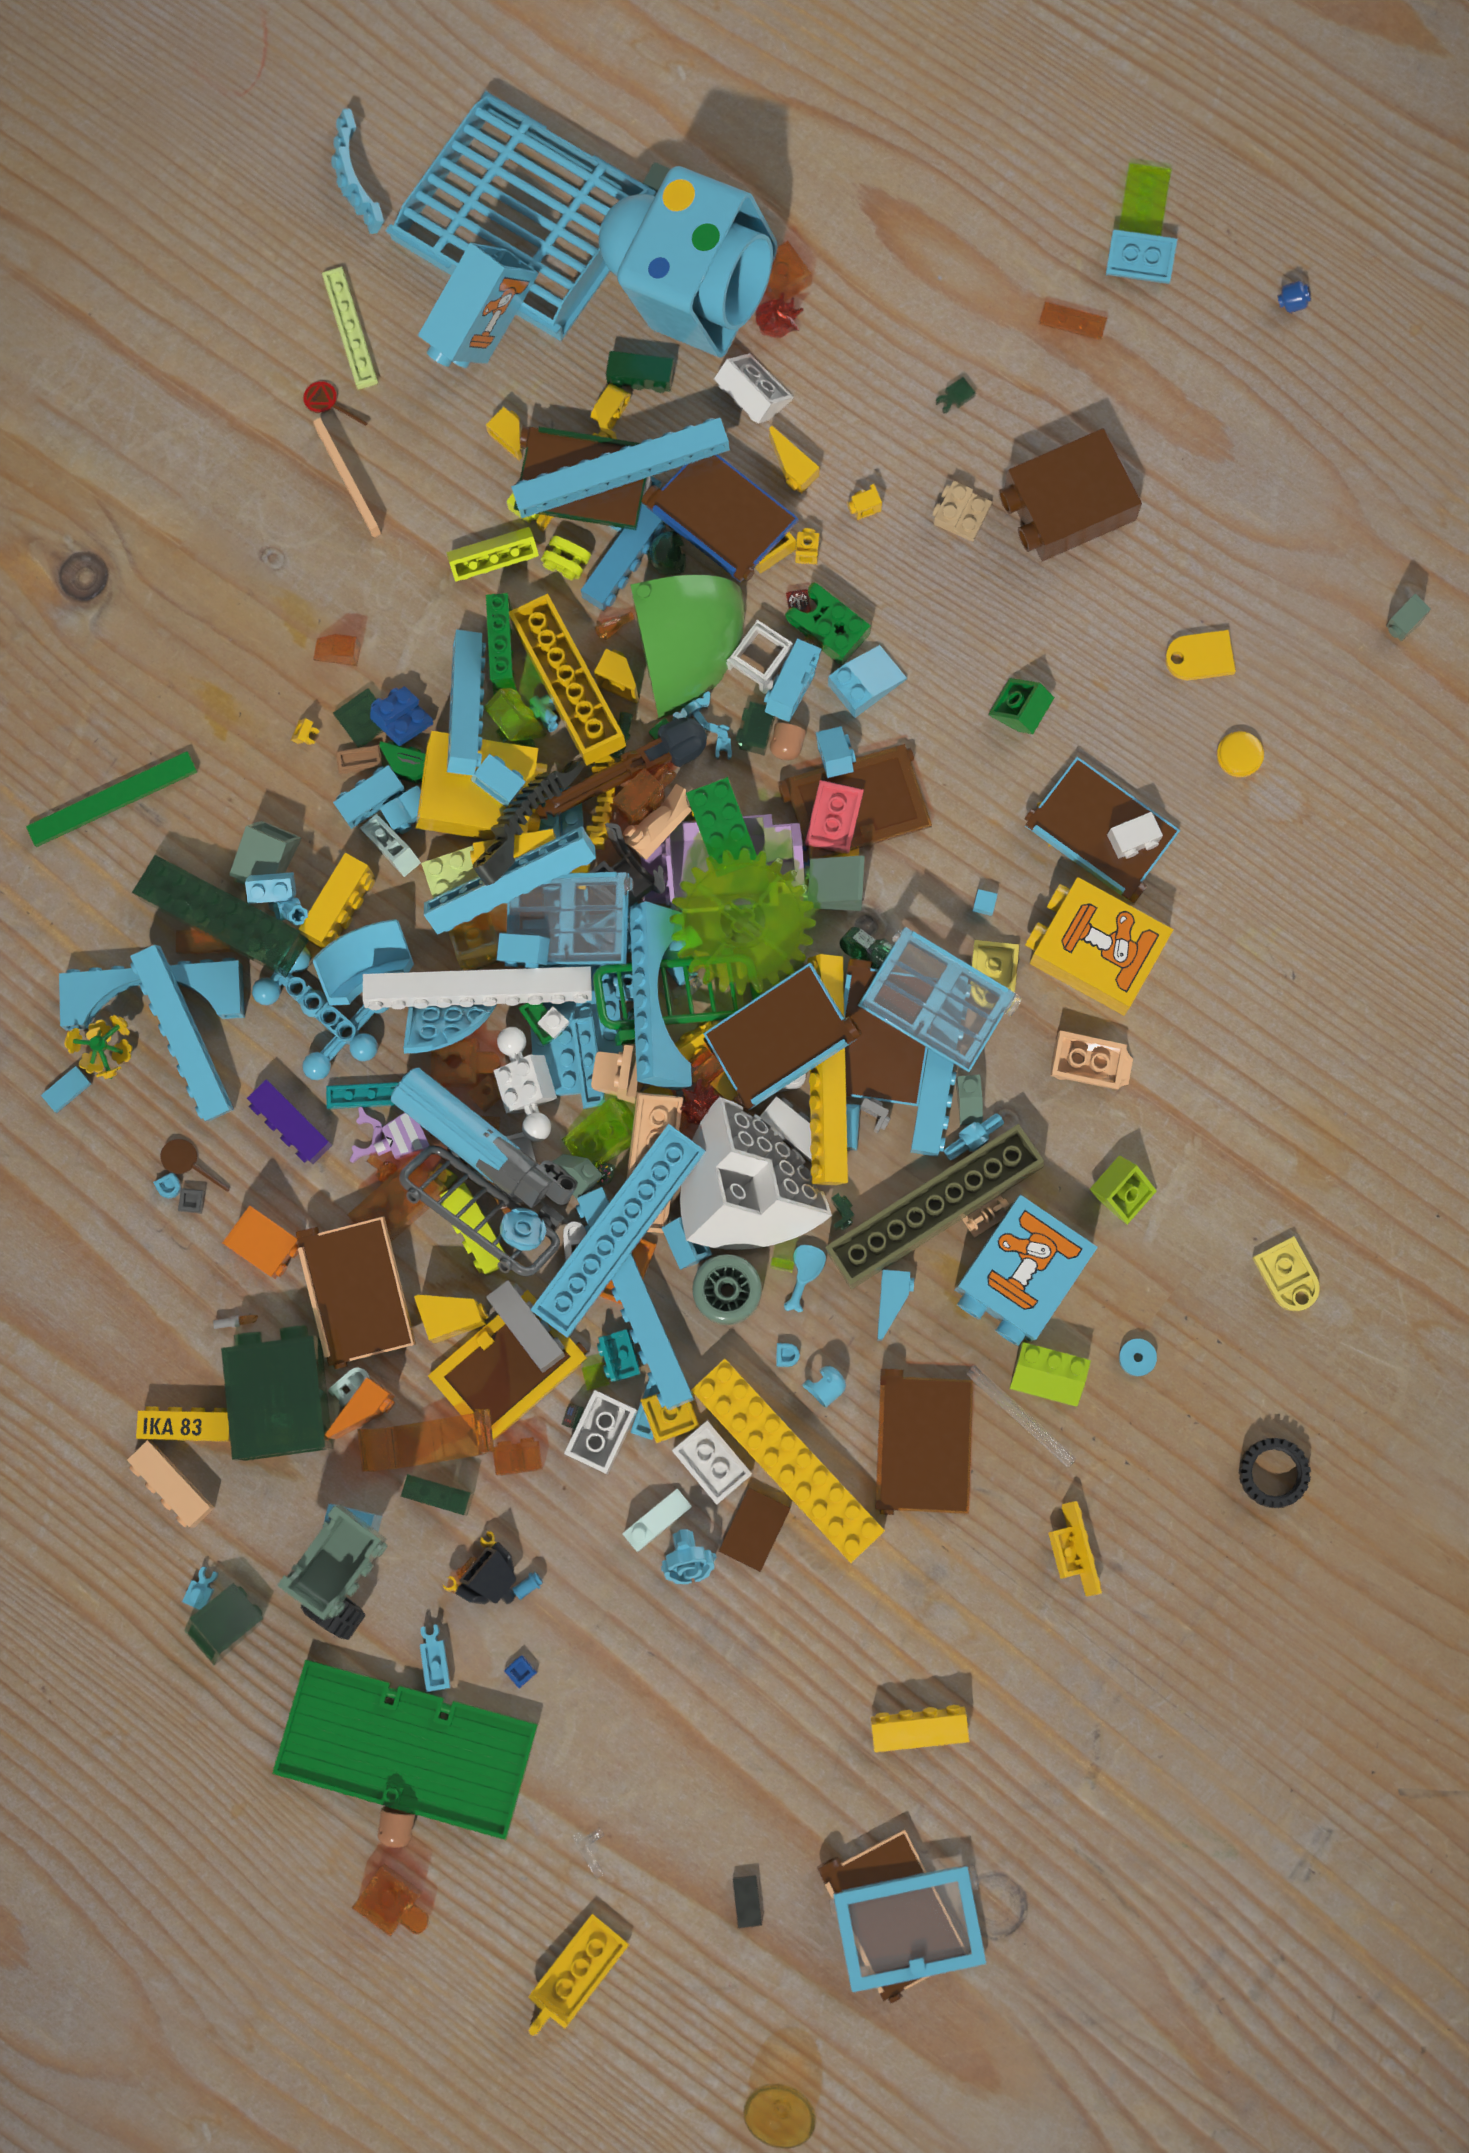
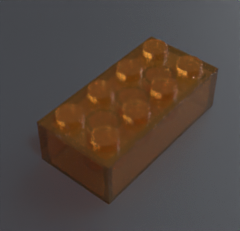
M417 1154L411 1157L347 1214L354 1224L385 1217L390 1241L392 1242L430 1208L420 1200L417 1203L410 1202L406 1196L408 1191L401 1185L399 1180L402 1169ZM423 1162L408 1178L413 1184L420 1187L434 1173ZM436 1177L423 1191L438 1201L441 1198L440 1195L448 1191V1189Z

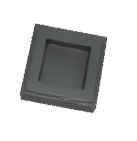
M181 1188L178 1211L202 1214L205 1191Z

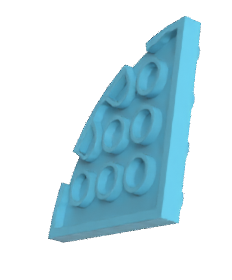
M476 1004L471 1007L451 1005L447 1008L428 1006L423 1009L409 1007L403 1047L404 1054L437 1050L464 1039L488 1019L496 1005L484 1006L483 1004Z

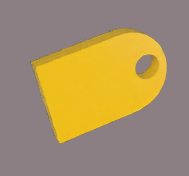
M1229 630L1185 635L1176 638L1166 651L1165 663L1167 669L1173 676L1181 680L1234 675L1236 670ZM1180 655L1183 662L1175 664L1172 662L1171 656Z

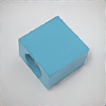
M978 889L973 912L992 916L998 894Z

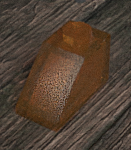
M332 634L317 638L314 661L357 666L361 645L356 636Z

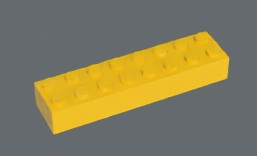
M548 593L509 611L512 626L586 766L625 748L624 735Z

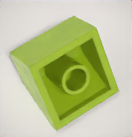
M1120 1155L1090 1188L1096 1198L1127 1225L1157 1192L1139 1167Z

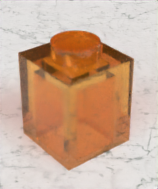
M706 1047L702 1048L689 1060L693 1082L695 1084L700 1082L705 1088L724 1072L720 1062Z

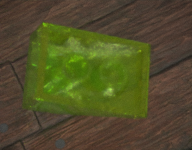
M512 688L500 689L484 706L485 710L509 741L543 738L547 735L534 717L533 711L525 706L521 701L519 693Z
M610 1098L561 1140L572 1156L588 1158L599 1169L601 1165H605L631 1147L634 1115L624 1100Z

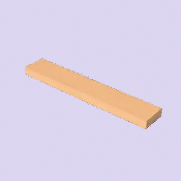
M321 418L314 420L315 429L369 531L374 538L381 535L376 521Z

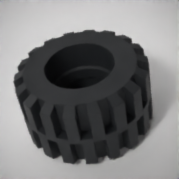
M347 1597L343 1602L345 1607L337 1617L334 1616L325 1620L321 1619L304 1605L300 1606L303 1613L312 1621L333 1635L345 1640L351 1638L366 1616L364 1611Z

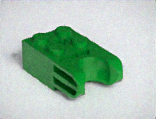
M811 583L808 586V595L816 603L817 608L810 613L801 612L794 607L790 608L785 613L786 620L805 635L811 643L821 648L825 654L840 666H843L868 638L871 625L819 584Z

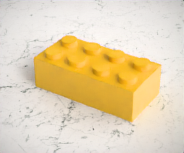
M347 853L343 855L310 909L308 918L299 927V931L306 940L323 949L339 938L343 929L349 927L353 912L361 907L364 901V894L366 891H370L375 883V876L367 864Z

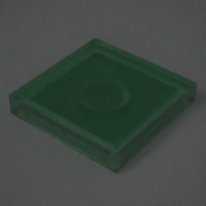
M369 688L333 712L334 717L358 748L363 747L384 732L370 719L371 705L376 700V697Z

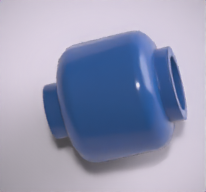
M1296 281L1284 285L1281 289V294L1278 295L1280 308L1285 307L1288 313L1307 308L1308 302L1311 301L1308 284L1304 285L1302 281Z

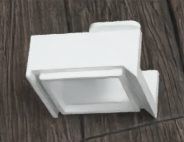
M756 620V623L746 634L731 657L726 660L728 669L731 671L733 667L757 682L759 690L767 694L768 690L772 689L774 680L778 675L777 672L783 666L785 660H787L793 648V643L759 620ZM758 633L782 648L765 674L740 659Z

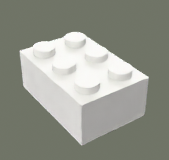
M594 1390L564 1454L605 1474H609L638 1411Z

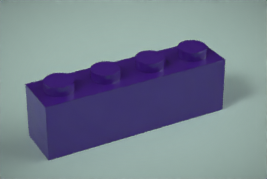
M267 1079L247 1097L251 1102L248 1107L257 1116L262 1113L267 1118L264 1123L273 1132L278 1129L283 1134L280 1139L288 1147L293 1145L298 1150L295 1154L304 1163L309 1161L314 1164L333 1146Z

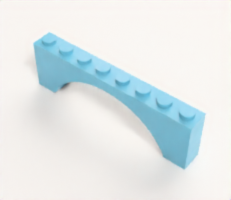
M645 901L630 907L637 1082L676 1091L692 1086L691 1063L679 1052L664 1024L658 1000V972L662 957L668 946L676 938L684 935V914Z
M224 958L222 962H214V960L205 959L195 964H191L190 961H180L178 965H169L177 984L192 989L205 997L222 1019L245 1018L243 965L238 960L236 961L235 958ZM112 966L111 970H102V968L95 967L89 968L85 972H80L78 969L66 970V973H59L60 1026L66 1031L73 1028H78L79 1030L88 1029V1025L92 1023L97 1013L106 1003L123 991L140 985L142 981L139 975H136L132 968L125 969L123 966Z

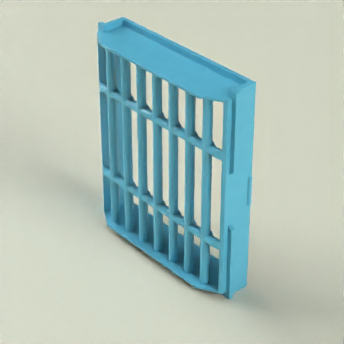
M485 91L481 100L473 106L404 202L394 225L390 224L386 229V233L390 234L393 241L450 275L453 274L458 262L444 255L441 251L447 243H451L463 251H466L469 245L453 235L458 227L463 226L496 247L508 250L535 271L540 272L569 290L562 300L535 283L530 288L531 292L558 307L553 320L522 302L516 313L519 317L562 341L610 272L601 256L600 248L597 249L564 228L569 221L573 220L599 236L600 226L576 212L580 205L584 203L603 215H606L610 210L609 207L588 196L593 187H598L618 200L637 194L655 196L656 191L597 156H591L547 130V127ZM486 122L512 136L506 146L480 131ZM474 138L500 153L494 163L468 148ZM522 142L586 180V183L581 190H578L513 150L518 143ZM462 155L488 170L482 179L456 165ZM511 159L573 196L574 200L567 207L501 168L506 160ZM450 171L476 186L470 196L444 181ZM495 176H499L563 215L558 223L555 224L490 185V182ZM438 188L464 203L458 213L432 198ZM482 193H488L551 232L544 241L477 200ZM426 205L452 220L446 230L420 215ZM475 209L539 249L532 258L465 217L470 210ZM414 222L440 236L434 247L429 246L407 232ZM562 237L592 255V259L587 266L552 246L556 239ZM550 254L580 272L581 274L576 282L570 281L540 263L544 256Z

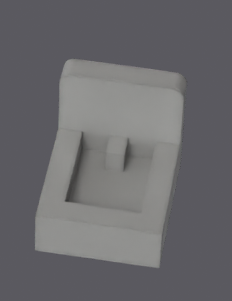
M865 1098L860 1110L879 1119L874 1132L879 1133L880 1129L885 1130L891 1119L887 1117L889 1110L882 1107L883 1103L874 1098H870V1100Z

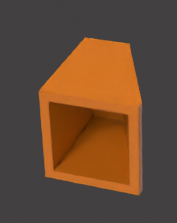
M250 1205L222 1242L225 1246L274 1279L277 1276L281 1277L288 1268L287 1262L291 1257L295 1258L299 1253V1244L296 1237Z

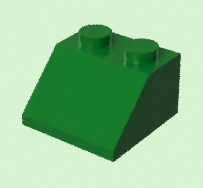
M1009 678L988 715L1017 732L1034 734L1055 697L1040 682Z

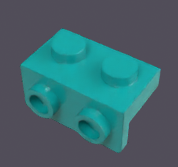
M629 1329L598 1337L600 1343H597V1348L600 1356H604L606 1365L603 1367L608 1379L610 1378L612 1382H617L642 1374Z

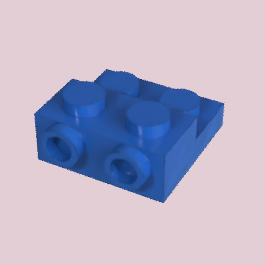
M405 686L401 689H392L387 698L383 700L378 698L371 705L370 719L398 746H401L433 725V718L419 706V699Z

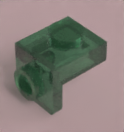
M837 1193L831 1198V1202L843 1218L836 1222L833 1228L836 1231L841 1228L843 1231L853 1224L852 1219L855 1214L850 1209L852 1204L845 1195L841 1197Z

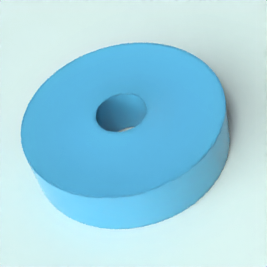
M1143 1339L1128 1341L1119 1352L1120 1366L1126 1373L1132 1376L1148 1374L1153 1370L1157 1362V1354L1154 1347ZM1136 1353L1142 1356L1140 1362L1134 1360Z

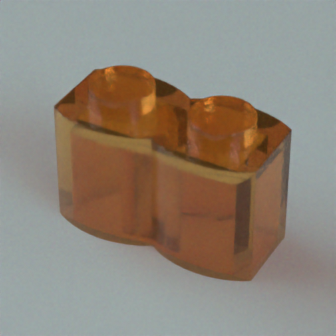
M534 1437L520 1439L521 1443L511 1444V1440L497 1442V1446L492 1447L496 1476L543 1470L540 1442L534 1441Z

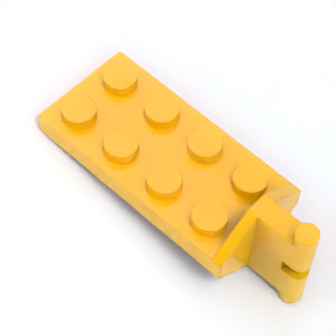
M591 1914L528 1996L541 2009V2012L529 2027L531 2035H537L550 2017L563 2028H566L629 1946L625 1940L594 1914Z

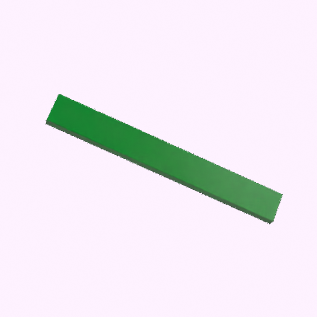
M186 751L29 824L26 828L34 846L37 848L197 773L196 767L190 754Z

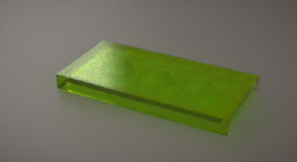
M1129 163L1119 223L1120 231L1155 236L1162 235L1171 175L1170 168Z

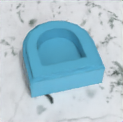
M169 1173L153 1182L158 1193L167 1199L175 1198L181 1191L180 1181L174 1173Z
M777 1343L776 1367L794 1366L800 1356L797 1347L789 1343Z

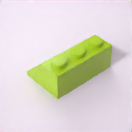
M1023 1342L1020 1345L1010 1389L1077 1407L1086 1383L1091 1360Z

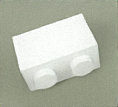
M1152 812L1115 826L1107 834L1118 859L1124 856L1126 859L1131 858L1139 853L1138 850L1146 848V850L1155 848L1159 845L1158 842L1163 836Z

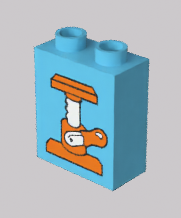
M470 243L418 334L420 338L430 344L426 352L427 355L446 367H449L452 362L463 368H467L470 362L487 364L539 273L506 249Z
M1019 1195L954 1289L962 1295L957 1305L976 1319L980 1320L986 1311L999 1320L1001 1323L995 1331L1016 1346H1019L1024 1338L1032 1342L1038 1338L1098 1247L1022 1195Z

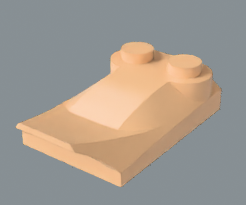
M676 784L657 810L648 815L639 825H630L624 830L623 838L631 851L647 860L692 811L687 805L686 789Z
M1059 1031L1055 1043L1050 1076L1059 1080L1067 1079L1118 1090L1120 1087L1129 1084L1133 1058L1129 1055L1126 1049L1127 1045Z

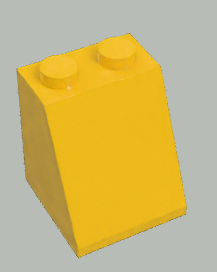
M428 1295L414 1296L428 1339L435 1344L487 1325L485 1319L489 1317L486 1308L475 1299Z

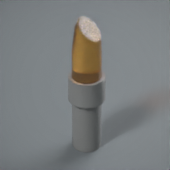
M258 1315L230 1316V1318L213 1320L214 1329L240 1327V1325L255 1323Z

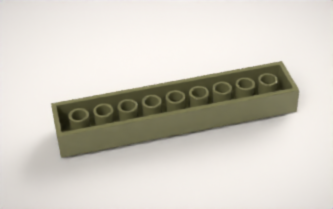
M1017 1124L827 1245L826 1252L852 1290L1042 1169L1044 1160L1021 1126Z

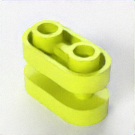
M553 536L549 543L553 551L546 550L541 557L543 566L550 571L557 570L569 580L579 579L583 573V569L579 564H587L591 554L586 549L566 539ZM563 554V555H565V556L571 558L572 561H570V560H568V559H566V558H564V557H562V556H560V555Z

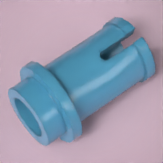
M537 1572L529 1573V1577L512 1588L520 1600L536 1588H541L540 1585L543 1584V1581Z

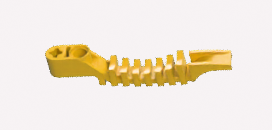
M612 383L607 386L591 412V418L599 422L601 430L599 434L593 433V435L617 439L616 433L612 431V428L627 407L631 398L630 393ZM539 514L536 521L539 530L544 532L554 517Z
M608 755L595 761V767H592V772L595 774L615 763V760ZM617 787L597 796L599 804L595 808L596 816H592L593 826L587 825L586 828L589 838L594 844L595 849L605 850V840H608L605 824L610 823V820H612V810H614L616 796L615 790ZM591 863L579 866L570 873L590 872ZM577 886V889L587 890L588 886Z

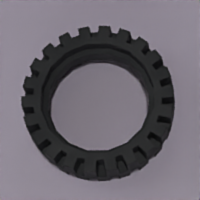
M1267 1438L1256 1442L1243 1454L1239 1464V1480L1244 1492L1259 1505L1270 1508H1282L1302 1498L1304 1492L1309 1487L1311 1468L1308 1465L1307 1457L1304 1456V1452L1296 1444L1285 1439ZM1268 1450L1283 1451L1291 1457L1296 1465V1483L1289 1492L1281 1496L1265 1494L1259 1490L1253 1480V1463L1260 1454Z

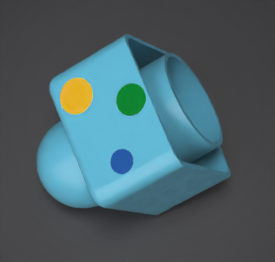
M675 166L667 172L656 196L637 194L618 201L605 215L599 231V248L606 266L617 276L620 286L649 328L719 358L727 353L739 328L752 317L760 304L769 281L772 263L778 248L777 240L751 193L681 166Z

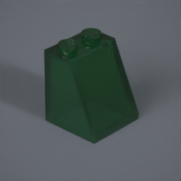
M234 1583L190 1617L184 1629L186 1634L214 1666L253 1632L264 1619L261 1609L256 1604L252 1605L247 1599L248 1595L245 1590L240 1586L237 1587Z

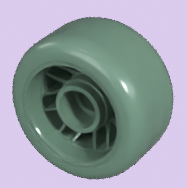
M725 1254L709 1259L698 1269L693 1280L692 1292L695 1304L704 1317L720 1325H734L745 1321L756 1311L762 1296V1286L759 1274L752 1264L739 1256ZM725 1285H731L734 1288V1293L729 1297L721 1294V1289Z

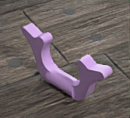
M362 1107L358 1108L359 1118L356 1122L359 1125L364 1123L373 1125L372 1143L366 1149L353 1145V1154L350 1158L352 1163H355L362 1156L376 1154L377 1151L373 1143L380 1141L382 1138L383 1125L378 1120L369 1117Z

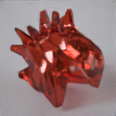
M782 292L779 299L774 298L757 307L755 320L762 335L783 338L792 331H800L795 321L804 309H795L794 297L791 298L790 303L784 302L785 294Z
M698 1079L694 1092L682 1088L686 1102L682 1103L680 1110L686 1113L687 1122L695 1125H700L705 1114H708L710 1107L719 1097H722V1095L714 1091L713 1086L709 1088L702 1087V1079Z

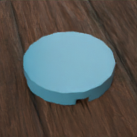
M515 1208L504 1215L500 1224V1233L504 1241L511 1247L530 1251L537 1248L543 1242L546 1226L544 1221H541L538 1218V1214L527 1208Z

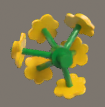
M116 1015L109 1017L113 1028L106 1025V1022L102 1019L97 1020L95 1023H90L88 1025L89 1030L86 1033V1037L89 1040H82V1035H80L78 1028L68 1031L64 1045L70 1054L79 1052L81 1044L90 1045L93 1051L89 1054H82L79 1066L82 1069H86L87 1073L97 1072L96 1077L103 1076L104 1079H112L113 1076L117 1075L116 1071L121 1069V1066L109 1067L104 1054L106 1049L113 1051L111 1058L119 1065H122L123 1062H128L131 1058L132 1045L129 1044L128 1040L122 1039L114 1047L107 1044L111 1040V1035L117 1030L123 1035L130 1034V1031L127 1029V1022L122 1017H117Z

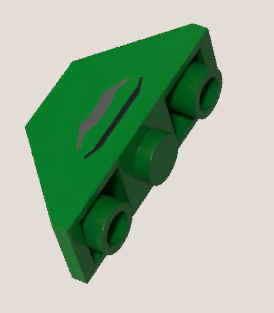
M388 741L387 743L380 742L379 746L398 779L416 784L422 782L425 753H421V750L415 747H409L408 749L400 747L393 741Z

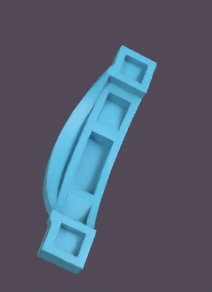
M343 109L336 121V127L339 132L334 138L336 152L331 159L332 167L336 171L337 185L341 188L342 195L354 207L356 215H364V223L367 225L369 233L377 234L384 223L379 203H374L369 198L354 173L349 155V141L356 130V124L351 109Z

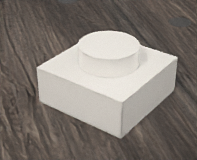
M554 1007L538 1022V1025L554 1040L570 1024Z

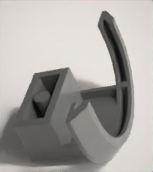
M606 823L605 826L609 839L622 859L612 867L603 861L588 873H629L628 908L651 891L662 894L665 891L663 868L659 865L658 872L654 869V876H652L631 853L625 843L620 826L618 824ZM617 885L590 886L607 905H616Z

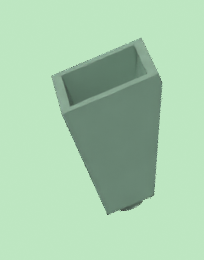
M264 821L247 825L229 875L236 878L235 880L238 883L245 885V881L250 875L285 873L299 846L301 837Z
M865 856L810 859V866H805V879H809V887H804L803 901H808V908L861 911Z

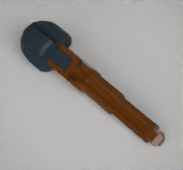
M683 717L659 727L658 739L636 750L622 754L620 761L562 791L559 797L553 796L551 799H547L545 801L546 806L542 808L540 804L536 813L540 819L547 820L548 814L554 818L628 780L634 783L647 773L668 762L681 767L693 761L703 752L707 744V735L703 726L695 719Z

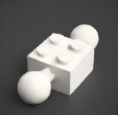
M508 1027L499 1033L497 1045L502 1053L509 1056L511 1063L494 1070L506 1113L525 1112L527 1117L522 1124V1131L525 1137L534 1142L543 1141L551 1132V1122L546 1115L539 1113L538 1106L557 1099L544 1055H528L523 1057L522 1051L526 1046V1037L520 1029Z

